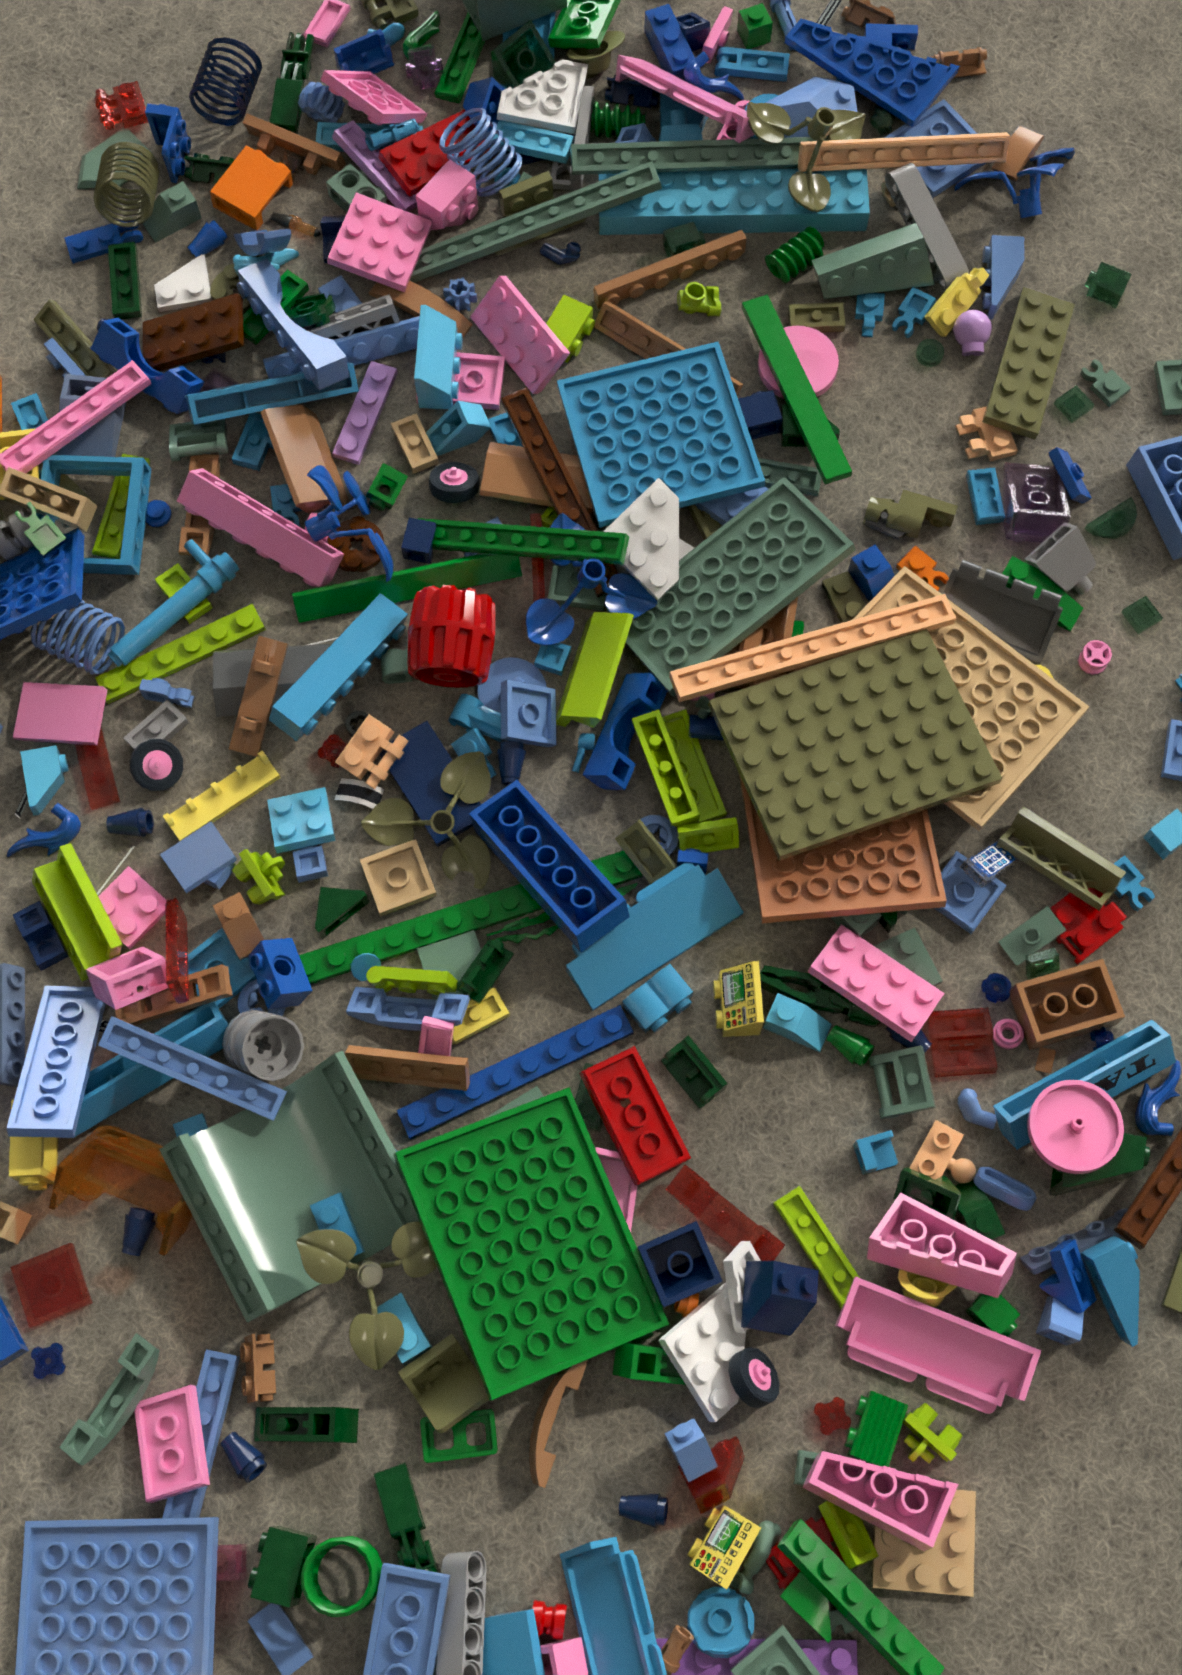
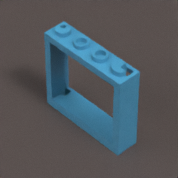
M51 455L43 461L42 470H39V479L59 486L61 474L130 476L120 559L84 558L83 573L139 575L152 470L144 458ZM36 513L37 517H38L40 520H41L43 517H45L44 515H41V514H39V513Z

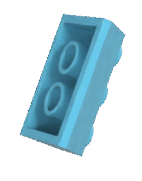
M427 305L420 306L414 375L419 408L450 409L453 406V399H458L459 383L455 382V374H460L461 360L460 357H457V350H462V333L457 332L456 321Z

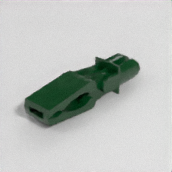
M289 32L286 50H282L281 78L277 77L269 123L298 134L302 116L298 101L304 89L305 79L308 80L311 69L310 59L314 36L313 34H307L305 42L303 33H297L294 37V33Z
M764 965L760 972L761 988L774 995H777V993L782 994L814 1010L826 1011L832 1014H845L846 1023L847 1021H852L868 1027H876L881 1022L810 973ZM784 983H792L804 986L810 992L803 993L796 991L786 986Z
M406 1462L374 1473L391 1538H394V1540L398 1539L400 1550L397 1551L400 1566L416 1567V1569L438 1573V1566L429 1539L425 1541L421 1530L426 1529ZM412 1534L414 1545L412 1546L408 1538V1535ZM430 1562V1565L424 1567L421 1564Z

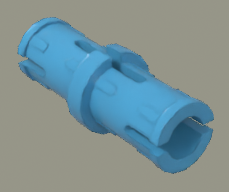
M413 118L395 125L393 123L388 124L382 130L366 134V145L370 151L392 145L419 132V126Z

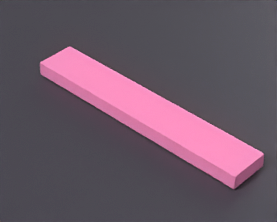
M132 360L1 453V467L5 471H7L8 467H11L23 473L29 472L151 384L150 379Z

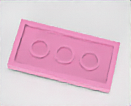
M499 275L470 317L500 355L505 356V361L532 394H538L545 388L570 354L507 276Z
M842 924L808 970V973L910 1042L913 1041L945 994Z

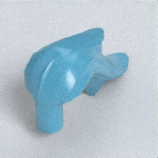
M285 248L281 252L269 253L259 257L235 255L233 257L234 269L238 275L239 269L268 259L274 268L278 270L280 265L298 257L299 253L294 249Z

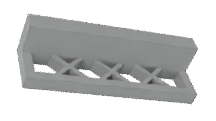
M583 86L574 144H589L592 110L595 103L594 86ZM571 158L568 159L567 164L561 163L559 165V162L553 161L551 172L553 189L578 190L582 188L584 175H572ZM566 169L570 172V180L557 179V176Z
M388 294L329 315L330 322L326 325L316 327L313 324L306 326L304 329L325 338L335 335L343 338L351 336L354 329L360 326L369 330L376 329L381 319L391 315L394 323H399L400 321L391 296Z

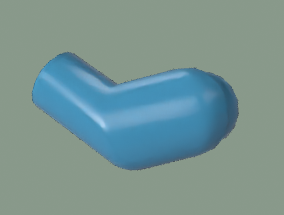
M392 23L382 30L385 44L392 46L404 36L405 28L401 23ZM369 28L367 34L377 30Z

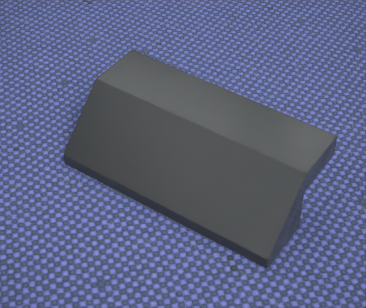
M330 644L288 646L273 705L330 647ZM255 649L213 652V694L216 717L238 715Z

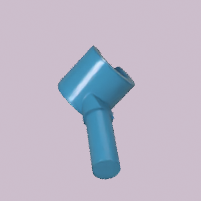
M582 733L579 736L577 756L572 768L573 772L579 773L585 756V750H594L595 734Z

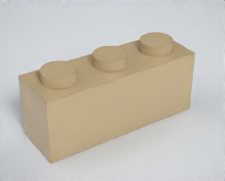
M8 467L0 485V496L7 501L29 509L26 503L30 501L35 507L36 513L44 516L48 515L51 519L74 528H79L84 532H87L97 509V505L87 497L11 467Z

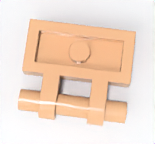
M368 714L335 763L360 780L369 771L371 775L365 783L376 789L380 781H385L388 777L387 771L396 759L400 760L404 754L402 750L409 741L399 734L392 744L389 740L395 732ZM383 749L387 751L379 764H374Z

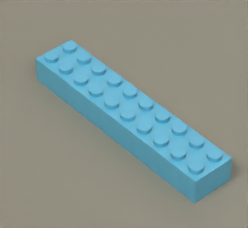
M798 168L657 172L662 189L599 212V235L734 233L739 230H743L744 233L802 232L809 226L814 227L819 232L866 231L870 215L867 169L812 172V174L824 175L830 184V199L826 207L820 212H812L804 208L791 197L788 190V182L794 173L800 172ZM599 174V181L617 174Z

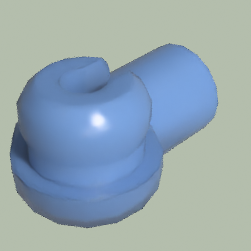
M963 1089L958 1097V1106L964 1119L970 1123L993 1130L997 1120L996 1115L981 1110L977 1100V1093L973 1089Z

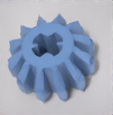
M309 82L299 96L298 104L301 111L306 113L307 117L314 119L315 122L336 123L340 119L345 106L342 97L331 93L328 90L329 87L322 85L320 82Z

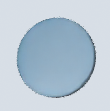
M360 954L352 961V974L356 979L366 981L367 971L373 966H381V962L374 954Z

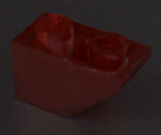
M737 1436L729 1440H722L711 1449L718 1467L688 1482L680 1466H678L700 1514L731 1498L745 1458Z

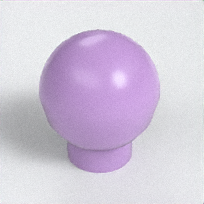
M979 310L963 312L954 323V336L956 341L962 346L963 356L983 355L984 344L990 338L992 330L991 321L985 313Z

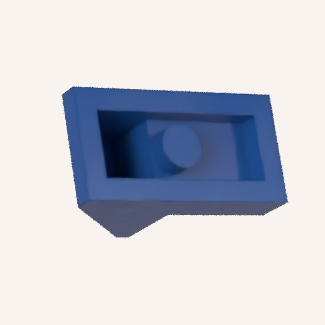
M1075 1239L1064 1240L1049 1252L1051 1265L1056 1274L1049 1276L1039 1287L1074 1312L1083 1313L1097 1299Z

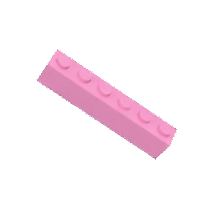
M205 469L189 471L177 499V502L185 506L187 512L196 516L201 515L209 520L208 523L212 527L229 532L235 541L252 546L256 549L255 552L258 555L268 559L272 558L280 563V568L303 577V581L312 587H322L331 582L344 553L322 540L315 542L303 528Z

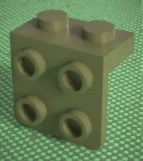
M452 1333L398 1372L438 1433L446 1432L489 1400L478 1371Z

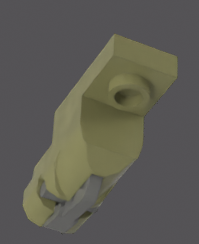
M903 489L899 504L894 503L893 499L871 496L863 524L896 540L903 536L918 538L924 519L929 520L930 524L936 527H944L945 525L951 527L958 506Z

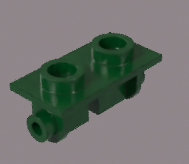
M194 153L193 157L185 156L184 159L191 164L190 167H186L185 177L190 178L191 182L210 183L211 174H215L214 184H216L235 159L221 156L219 160H215L201 153Z
M494 938L493 941L489 939L458 982L456 990L464 995H469L472 1000L480 1004L514 956V953L504 948V944L498 939Z

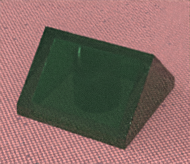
M532 20L525 23L491 51L493 76L506 88L511 86L513 89L523 84L524 79L539 71L544 73L553 68L554 63H556Z

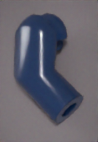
M545 242L540 249V254L554 263L562 265L577 261L580 257L581 246L576 242H570L565 249L559 250Z

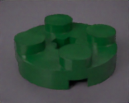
M318 293L296 300L297 306L291 310L289 305L283 310L295 324L304 329L306 326L313 324L316 327H320L329 323V315L335 311L336 306L331 295H328V298H326L324 293Z

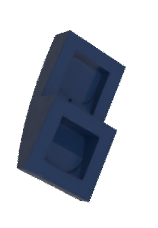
M41 901L13 914L19 931L27 942L33 958L41 971L69 957Z

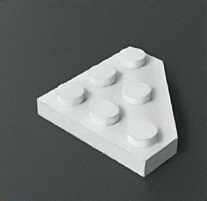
M562 59L554 63L553 68L544 73L539 71L524 79L523 84L513 89L510 86L503 90L497 111V120L575 135L588 64Z
M658 478L603 531L626 533L629 536L625 561L622 566L657 601L679 580V498Z
M726 1282L658 1340L709 1422H717L739 1400V1396L730 1382L728 1369L732 1356L745 1347L746 1332L736 1333L734 1330Z

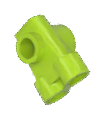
M690 282L686 285L685 290L678 291V310L684 311L687 314L699 312L706 313L707 316H720L721 302L719 301L718 286L704 287L698 282Z

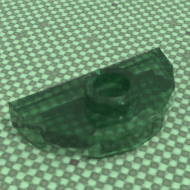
M1132 497L1088 523L1085 529L1093 536H1100L1102 538L1117 539L1127 534L1132 529L1137 517V509Z

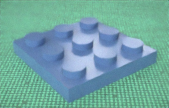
M943 99L926 110L913 127L904 124L884 138L977 133ZM986 163L919 166L917 169L932 198H934Z

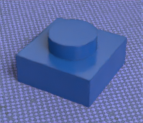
M693 848L684 851L678 850L677 867L685 862L692 863L694 866L699 864L704 875H706L708 853H703Z

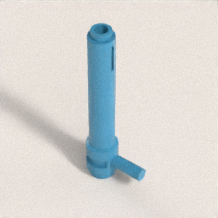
M193 539L187 541L184 545L185 549L202 566L196 572L197 575L110 647L111 651L107 654L117 667H120L122 664L126 666L211 593L216 594L222 589V584L225 581L230 582L235 578V573L240 570L235 561L226 552L221 555L217 554L210 559Z

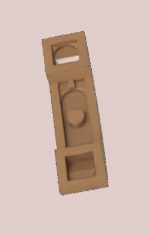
M410 280L405 292L378 282L368 292L375 298L390 294L394 305L415 317L420 316V306L427 305L456 321L457 332L462 333V338L473 326L466 317L446 301Z
M208 454L191 456L189 471L203 468L220 479L219 455ZM186 511L185 527L181 528L179 555H191L184 547L185 543L190 539H193L207 555L209 554L215 528L209 525V520L201 515L196 516Z
M588 1360L558 1372L540 1402L532 1427L529 1447L530 1472L533 1484L543 1488L546 1487L556 1455L548 1453L544 1449L565 1387L572 1390L579 1389Z

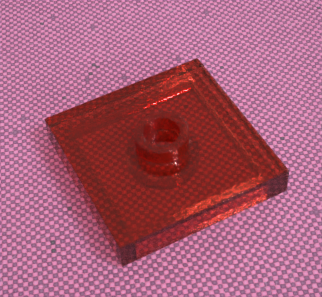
M68 1243L10 1267L30 1328L93 1303L73 1243Z

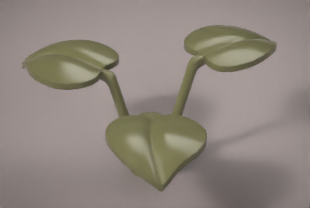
M749 102L746 110L749 126L757 138L765 143L778 145L783 141L784 134L790 136L808 126L809 136L816 140L817 143L806 173H794L789 179L788 190L791 197L804 208L812 212L822 211L830 199V184L824 175L812 174V168L821 144L827 136L829 140L860 139L866 114L821 107L816 111L813 118L806 117L802 123L789 129L791 120L783 108L771 103Z
M482 752L465 753L452 760L444 768L440 779L441 788L444 792L454 796L446 810L436 811L430 820H412L414 812L409 803L400 798H388L377 804L361 821L364 830L373 839L386 846L401 845L412 841L414 838L412 826L431 825V828L436 833H447L455 846L448 847L442 855L441 865L445 875L453 880L459 872L468 871L475 878V888L482 889L486 885L491 868L489 850L486 844L475 835H468L459 842L452 832L455 819L451 814L458 798L465 803L473 804L481 801L488 794L491 777Z
M409 1222L397 1229L391 1241V1249L398 1259L379 1264L372 1259H364L357 1264L349 1262L356 1253V1244L348 1234L342 1231L322 1229L302 1235L296 1240L303 1267L314 1281L321 1284L335 1283L343 1278L347 1267L354 1270L357 1281L366 1287L371 1314L360 1313L353 1318L349 1328V1339L355 1354L366 1366L374 1370L381 1369L400 1349L404 1340V1328L402 1322L393 1313L381 1312L378 1314L373 1287L380 1283L383 1276L382 1270L402 1264L405 1273L412 1278L426 1276L437 1267L420 1222Z

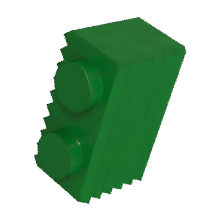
M874 1391L867 1392L866 1397L861 1395L855 1409V1414L860 1416L856 1429L849 1428L844 1446L849 1448L847 1455L869 1464L889 1467L908 1405Z

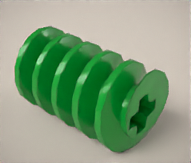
M595 101L593 105L591 132L594 128L597 137H600L603 130H605L607 138H611L615 131L618 139L621 128L641 123L646 124V112L642 114L640 106H637L635 112L631 113L630 105H626L624 112H621L619 103H616L613 111H610L609 102L605 103L602 110L599 107L598 101Z
M806 227L796 237L789 239L779 249H775L771 254L765 256L768 269L783 283H788L790 276L796 278L799 271H806L807 265L813 266L811 260L823 256V238L814 227Z

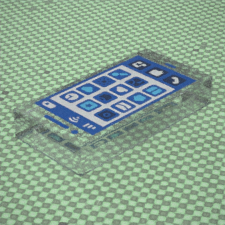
M999 838L964 860L960 866L981 888L1017 865L1020 859L997 845Z

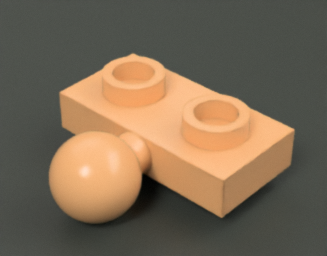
M935 1120L910 1169L935 1180L942 1177L946 1169L951 1171L955 1181L964 1184L971 1182L976 1175V1167L971 1160L966 1158L956 1160L953 1158L964 1134Z

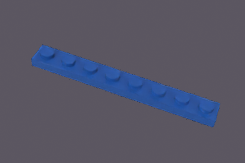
M621 1005L470 1075V1085L467 1091L443 1088L398 1109L397 1113L409 1139H413L634 1034Z

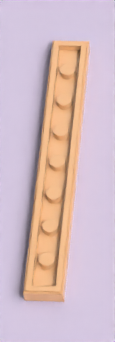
M1005 132L823 141L812 172L898 168L909 163H913L916 167L1007 162L1010 135ZM817 141L800 142L798 170L800 172L807 171Z

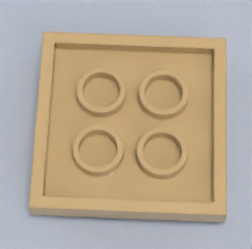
M956 1490L934 1546L929 1550L922 1551L874 1525L873 1545L879 1557L872 1560V1588L974 1597L976 1491Z

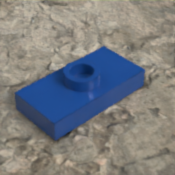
M1058 447L1048 452L1070 498L1079 503L1091 500L1092 498L1082 480L1084 473L1077 463H1073L1069 453Z

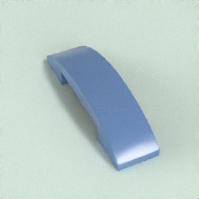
M280 229L268 232L267 230H256L234 234V237L239 247L246 254L257 256L283 251L290 241L291 230Z
M355 987L346 1013L351 1017L368 1023L402 1030L421 1031L424 1016L453 1022L455 1027L462 1024L470 997L469 995L440 993L438 1000L386 996L384 989Z

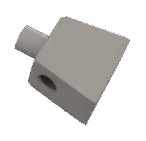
M1064 522L1024 559L1026 563L1039 569L1065 592L1074 588L1079 595H1082L1093 586L1086 575L1095 568L1096 562L1077 526Z

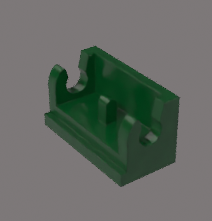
M689 1035L664 1055L665 1058L661 1060L662 1064L699 1109L704 1107L727 1087L728 1083Z

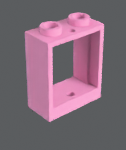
M143 946L85 969L95 997L115 1010L174 986L165 958ZM141 985L143 990L137 992V987Z

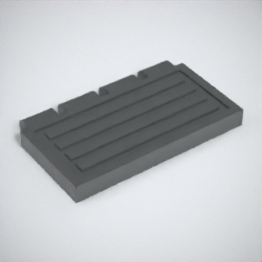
M962 560L959 570L956 568L952 569L943 594H946L947 599L1022 656L1041 663L1063 611V607L1058 606L1062 595L1042 588L1039 598H1035L1033 596L1037 586L1014 579L1011 588L1005 587L1009 576L987 569L984 578H980L978 575L982 566Z

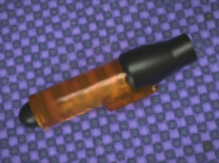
M272 213L271 220L283 227L293 229L313 238L321 234L318 227L302 222V219L295 215Z

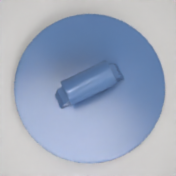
M503 658L490 665L488 679L484 684L478 685L477 694L478 699L485 707L501 713V682L512 680L546 687V682L542 673L532 663L520 658Z

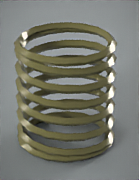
M117 142L109 146L102 154L93 199L97 211L110 223L121 227H136L145 223L152 215L160 171L157 160L149 150L133 142ZM112 180H128L141 188L126 189L120 187ZM119 192H124V193H139V194L127 195V194H123V193H119Z

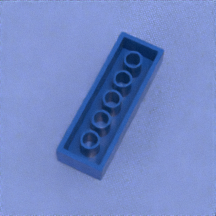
M515 780L469 813L475 832L581 953L630 917L625 898L518 780Z

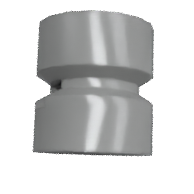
M25 508L18 510L23 517L31 515ZM14 513L9 515L8 522L0 520V554L6 560L21 554L23 547L31 548L34 546L24 534L30 527L28 524L21 522Z

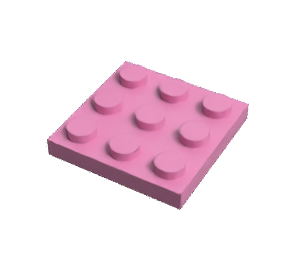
M324 70L321 81L329 86L328 90L331 93L344 97L348 100L350 107L363 111L368 115L367 119L376 125L387 123L395 125L412 118L417 123H422L428 114L371 71Z
M356 192L328 255L327 264L405 292L432 228V221Z

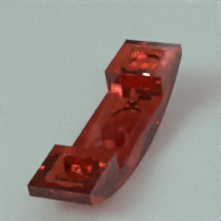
M685 1164L665 1190L691 1214L734 1248L741 1241H750L761 1261H774L785 1244L762 1225H757L711 1188L706 1180Z

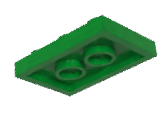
M567 0V7L562 8L548 37L550 48H599L620 0Z

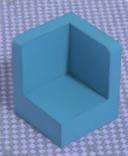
M892 1130L858 1139L853 1144L863 1175L898 1164L891 1139L894 1137Z

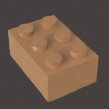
M1103 959L1016 983L1009 991L1029 1050L1115 1026L1125 1017Z

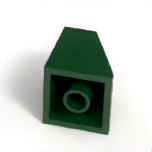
M1124 1133L1121 1146L1116 1155L1105 1166L1094 1172L1070 1174L1053 1168L1049 1195L1058 1196L1131 1177L1148 1165L1150 1148L1146 1147L1147 1137Z

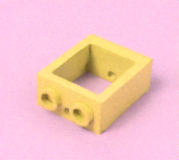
M10 1136L9 1177L18 1181L19 1185L28 1186V1190H46L47 1184H57L58 1138Z

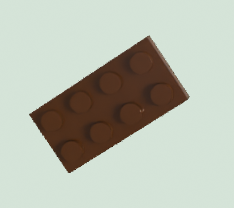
M238 293L143 322V357L157 371L166 370L244 346L243 298Z

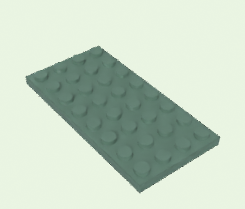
M783 477L679 560L678 582L657 601V605L632 620L625 644L673 697L676 693L669 678L670 671L723 657L856 550L854 543L793 484Z

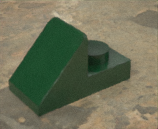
M906 1167L901 1171L893 1199L896 1200L899 1194L903 1193L954 1220L961 1192L946 1176L935 1180Z

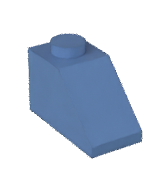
M1050 1295L1046 1299L1036 1334L1066 1346L1079 1342L1082 1337L1084 1312L1076 1313Z
M694 1418L664 1433L665 1440L688 1482L718 1467L707 1440Z

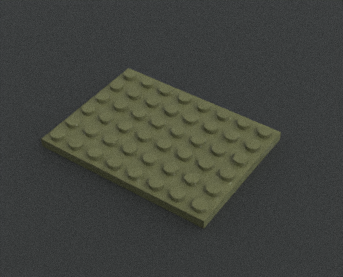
M927 629L887 640L709 700L708 706L778 861L999 784L1002 780V776Z

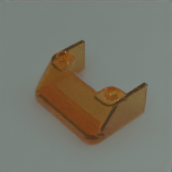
M100 1126L96 1128L57 1167L49 1204L50 1209L55 1210L69 1195L81 1201H91L99 1198L106 1192L158 1214L155 1226L163 1234L159 1254L163 1256L168 1253L185 1233L193 1216L159 1150L163 1146L117 1127Z

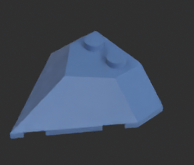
M813 77L765 102L778 105L788 113L791 120L789 129L802 123L806 117L813 118L816 111L821 107H827L831 110L857 112L854 86L839 80ZM808 126L790 136L784 134V138L810 137Z

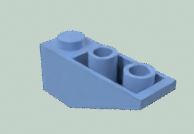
M992 235L989 246H984L982 262L987 263V269L985 270L989 277L983 286H991V293L984 292L982 309L988 310L987 316L989 319L994 318L1020 274L1024 263V237Z

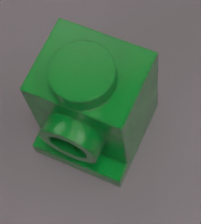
M382 463L366 494V497L370 499L369 504L381 511H384L385 507L391 509L408 476ZM387 487L389 494L384 495L380 493L379 488Z

